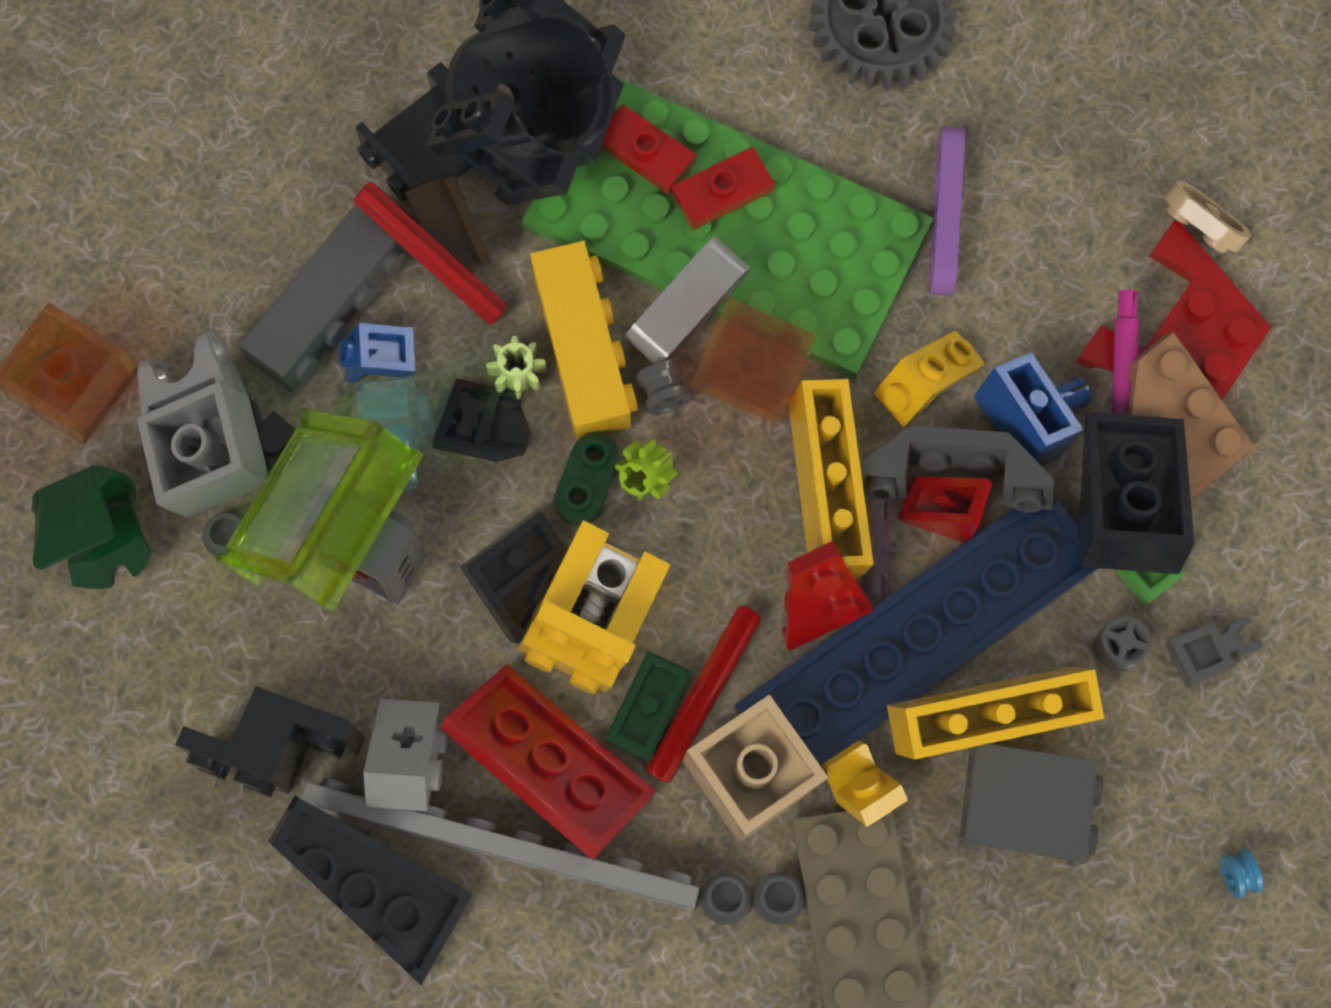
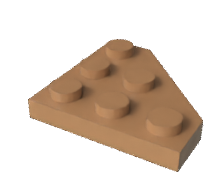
M1174 332L1165 334L1130 362L1128 382H1132L1129 409L1124 411V415L1184 419L1191 500L1255 448Z

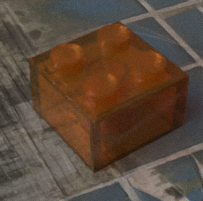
M728 297L690 387L779 424L817 335Z
M48 302L1 363L0 390L7 398L84 446L136 377L138 366L126 350Z

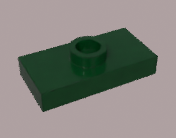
M647 651L605 737V742L650 763L692 676V671Z

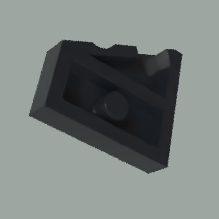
M540 510L532 512L460 566V569L511 643L518 644L522 641L526 633L524 628L535 606L540 605L549 587V578L552 573L557 571L567 549Z

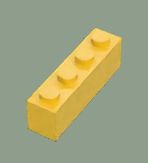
M585 241L530 253L532 271L576 441L589 433L606 434L631 428L630 412L638 411L632 384L623 385L619 369L626 367V362L620 340L611 342L607 327L615 324L610 300L608 297L600 299L596 284L603 282L598 256L589 257Z
M802 380L788 400L807 553L834 541L858 580L874 563L849 380Z
M1067 667L887 705L895 753L911 759L929 757L1104 719L1096 670L1081 667Z

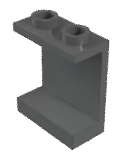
M992 744L971 747L969 750L958 848L979 851L983 847L1052 857L1068 860V865L1077 867L1088 862V855L1094 856L1098 843V826L1091 825L1093 805L1098 806L1100 804L1103 792V777L1096 775L1097 761Z

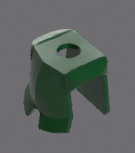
M90 466L38 489L32 496L31 511L35 514L34 567L42 570L68 559L72 586L88 589L112 587L115 582L114 568L118 565L125 566L133 577L138 576L148 564L152 551L142 534L134 509L136 488L133 480L127 475L111 468Z

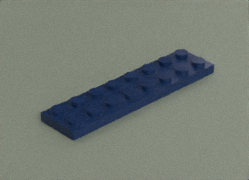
M1054 494L1052 510L1041 509L1037 512L1028 513L1014 508L874 606L873 612L856 619L734 705V709L740 715L770 694L822 767L824 762L861 740L889 720L887 705L920 698L1100 568L1081 567L1079 525Z

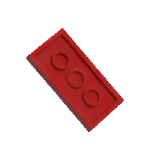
M508 664L445 718L440 728L593 861L651 801L656 793L654 788Z

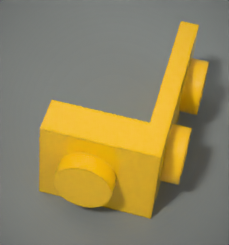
M952 331L902 358L873 393L904 428L913 423L938 394L975 374L985 363L967 340L957 331Z

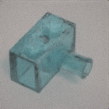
M414 376L355 382L359 430L372 457L387 456L389 489L404 491L417 488L419 480L417 478L416 452L429 451L428 436L436 434L433 407H430L428 392L419 391Z

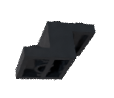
M255 686L231 743L183 726L175 746L189 754L186 763L197 767V770L221 780H226L230 772L235 774L233 780L243 784L244 788L272 798L274 790L289 794L310 743L314 745L313 748L315 750L341 759L344 751L357 756L365 737L349 720Z

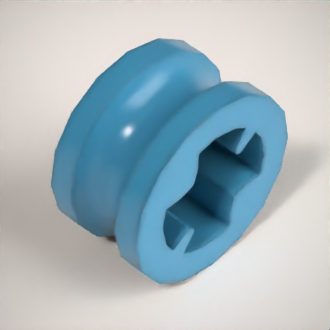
M1247 848L1238 850L1234 858L1229 854L1220 856L1219 867L1228 891L1236 900L1245 897L1247 890L1254 894L1263 891L1262 873L1250 850Z

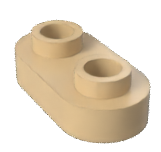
M1177 180L1165 195V200L1169 204L1167 207L1168 213L1180 223L1185 225L1192 223L1205 233L1203 236L1204 240L1221 253H1226L1228 250L1239 252L1251 237L1250 231L1242 222L1199 189L1185 181Z

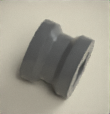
M661 361L644 368L636 375L638 387L646 392L645 406L649 414L660 415L681 408L692 399L690 388L684 385L680 378L683 370L679 361Z
M1122 616L1114 618L1098 633L1095 639L1094 650L1102 665L1110 670L1120 672L1129 670L1148 654L1151 647L1150 633L1146 626L1134 617ZM1110 641H1114L1116 643V646L1119 648L1118 653H1116L1117 649L1114 647V643H1111Z

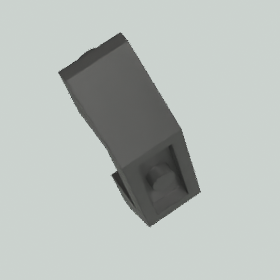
M911 425L860 462L864 495L879 501H888L893 498L907 499L911 465H915L931 471H940L946 468L968 469L973 473L982 475L1005 472L1003 506L1014 507L1018 511L1028 513L1037 512L1041 509L1052 510L1054 478L1009 432Z

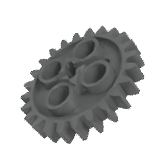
M812 0L810 14L813 16L810 18L809 30L815 32L813 46L823 47L821 61L826 62L835 59L833 69L835 75L847 69L850 71V84H853L859 76L865 77L866 89L870 90L876 79L882 81L885 91H889L892 79H897L903 88H907L910 74L922 81L925 78L926 67L932 70L938 68L940 56H947L950 47L949 41H952L956 27L952 24L955 20L956 10L950 8L952 0ZM853 4L861 7L862 9L852 10L846 6ZM890 23L887 31L886 24ZM903 31H915L919 36H909ZM888 39L896 53H893L890 50V47L888 45ZM869 42L876 45L877 48L868 49L860 44Z

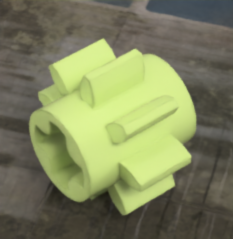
M512 336L511 343L503 347L496 344L493 346L497 362H489L486 364L488 375L499 376L495 382L498 393L508 388L515 392L517 399H521L523 390L529 387L535 390L540 389L539 379L535 373H543L547 370L544 359H534L538 353L537 343L532 342L526 346L518 343L516 336ZM522 363H524L525 369L520 370L519 368H517ZM513 364L516 367L509 371L508 365Z

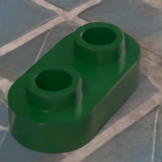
M589 433L579 438L572 448L554 496L558 515L570 525L580 526L583 520L588 523L593 522L603 508L617 472L615 464L619 462L618 447L609 436L602 433ZM593 449L601 450L604 453V457L597 462L590 461L586 455ZM575 492H582L587 496V500L581 505H575L569 499Z

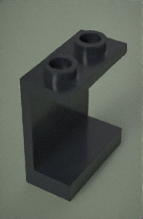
M442 62L427 72L431 90L375 133H372L363 122L355 127L361 144L357 147L358 153L371 169L374 170L379 166L389 176L386 179V183L402 202L407 199L404 193L406 189L445 172L454 175L457 180L473 167L456 153L439 156L426 147L433 130L431 126L432 120L437 111L443 105H447L446 79L448 69Z

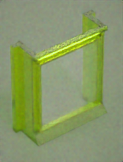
M299 407L301 428H296L225 547L227 549L224 555L217 553L214 560L242 577V580L251 585L259 587L263 578L292 587L320 607L334 611L424 454L417 449L410 448L376 421Z

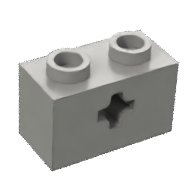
M380 699L363 771L366 807L412 811L428 810L431 791H440L442 760H437L438 753L446 754L449 743V736L440 729L443 724L441 723L440 703Z

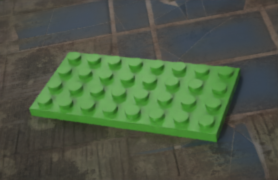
M618 78L624 83L613 115L624 104L697 154L696 163L682 180L753 146L775 183L774 191L692 230L671 193L669 195L600 148L594 164L576 168L567 194L532 201L522 219L523 228L560 245L585 241L589 257L597 255L600 263L661 291L665 290L707 242L717 236L751 267V271L713 315L856 380L934 218Z

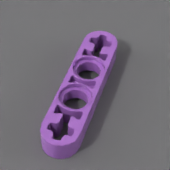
M941 126L938 137L929 273V294L953 296L956 287L965 149V128Z

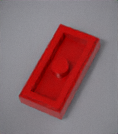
M624 104L612 116L601 145L602 150L668 195L671 193V186L682 180L696 163L697 154Z
M752 146L672 185L671 194L692 230H695L773 192L775 183Z

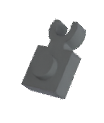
M1249 617L1235 619L1226 626L1222 634L1219 633L1215 622H1211L1172 638L1165 643L1186 688L1233 669L1236 665L1230 654L1238 657H1247L1263 646L1261 640L1254 641L1251 644H1244L1238 639L1237 631L1251 623Z

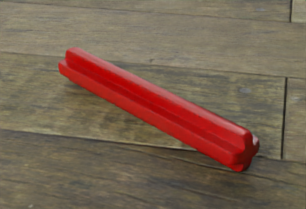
M369 182L358 192L353 200L355 205L487 324L492 325L503 315L507 309V304L376 184Z
M743 605L737 607L648 765V773L659 781L669 783L674 777L686 751L692 745L757 629L761 616L754 610Z

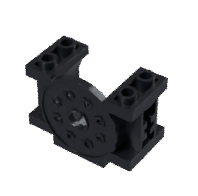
M480 0V12L474 24V28L480 32L468 37L454 53L446 79L447 105H443L435 114L431 124L433 130L426 147L439 156L456 153L498 184L494 196L507 205L567 194L576 168L594 164L599 154L624 83L616 78L612 71L626 34L614 24L596 28L564 0ZM501 83L511 90L514 104L512 99L502 91L497 92V88Z

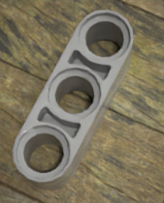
M717 236L713 237L632 325L625 338L653 364L671 360L740 285L751 271V267Z

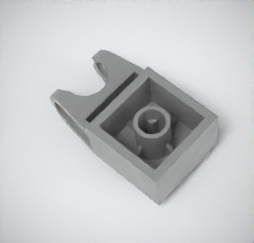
M207 331L196 337L193 366L189 373L177 382L172 378L164 363L155 360L153 356L139 363L137 376L141 416L136 419L158 506L188 519L271 483L249 397L228 349L217 335Z

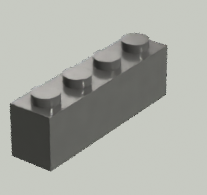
M354 205L239 344L247 361L291 392L299 382L302 384L308 382L317 371L319 366L318 359L328 346L333 348L343 340L348 331L347 323L358 310L360 312L365 311L372 304L377 294L376 287L386 275L391 277L399 271L405 261L406 250L358 206Z

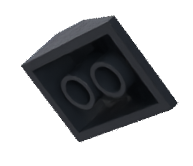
M1095 412L1086 413L1079 511L1081 567L1168 574L1180 573L1195 545L1184 419Z

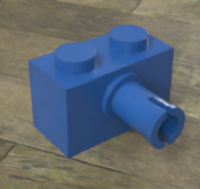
M1030 352L994 367L975 393L974 398L997 432H1009L1042 466L1060 458L1084 430L1072 413V410L1088 405L1091 401V392L1088 386L1075 392V388L1085 383L1080 377L1072 378L1068 382L1055 387L1033 353Z

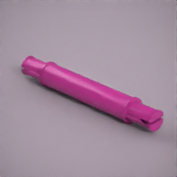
M1117 291L1118 313L1117 318L1114 319L1111 414L1124 415V411L1129 409L1132 382H1128L1130 362L1138 357L1140 319H1137V297L1139 291Z

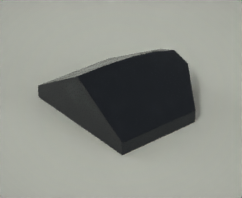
M456 378L433 439L432 448L492 462L525 455L531 432L521 407V399H517L515 392L505 389L498 393L496 387Z

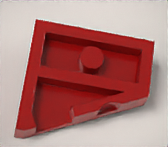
M834 541L788 562L786 580L789 589L785 593L784 600L787 620L786 627H782L781 633L788 651L794 650L873 612L867 594Z

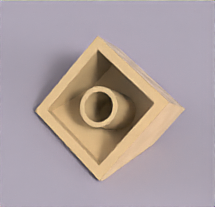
M770 694L688 749L683 758V763L739 843L779 817L829 778Z

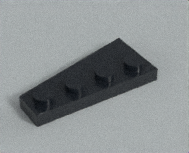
M296 795L268 840L274 848L420 985L424 982L473 895L459 885Z

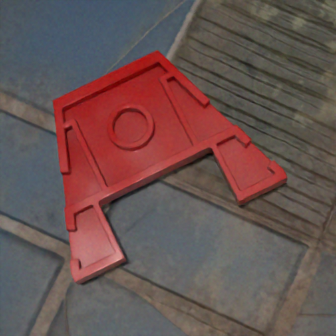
M1174 219L1149 257L1183 277L1190 284L1144 350L1138 348V356L1165 334L1174 332L1218 396L1223 400L1271 329V326L1187 229ZM1101 324L1076 362L1081 366L1091 369L1097 367L1113 372L1114 332Z

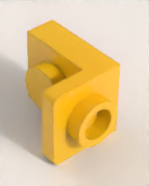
M860 740L822 764V769L829 777L827 781L837 804L866 827L908 801L902 785L875 765L868 746Z

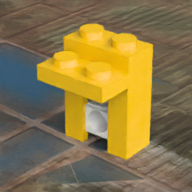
M583 520L518 650L527 654L524 660L530 665L548 673H551L554 667L571 676L569 680L571 685L595 695L598 689L607 692L612 688L620 669L628 663L636 647L633 642L671 564L646 551L643 552L641 558H636L606 543L609 533ZM605 565L615 568L620 574V586L608 588L602 585L597 577V569ZM583 588L590 594L587 599L584 598L586 602L583 608L579 607L581 609L579 617L571 613V610ZM608 602L615 604V607L603 629L597 626L600 624L599 618L605 615L603 610L609 606Z

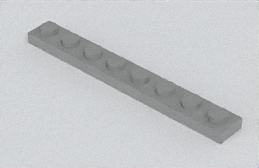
M323 778L321 786L306 782L301 799L329 814L694 912L700 888L691 886L692 877L683 873L662 869L661 877L641 872L642 863L618 856H613L612 864L598 860L593 861L574 844L565 843L563 851L543 846L545 837L534 833L516 830L514 838L495 833L497 825L473 817H467L465 825L446 820L448 811L429 805L427 811L417 812L412 810L366 807L364 797L350 794L351 785L328 778Z

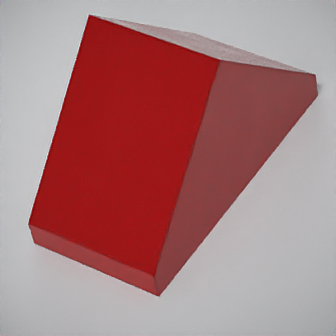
M912 476L908 486L907 499L904 498L898 520L966 543L973 537L979 526L992 482L987 478Z

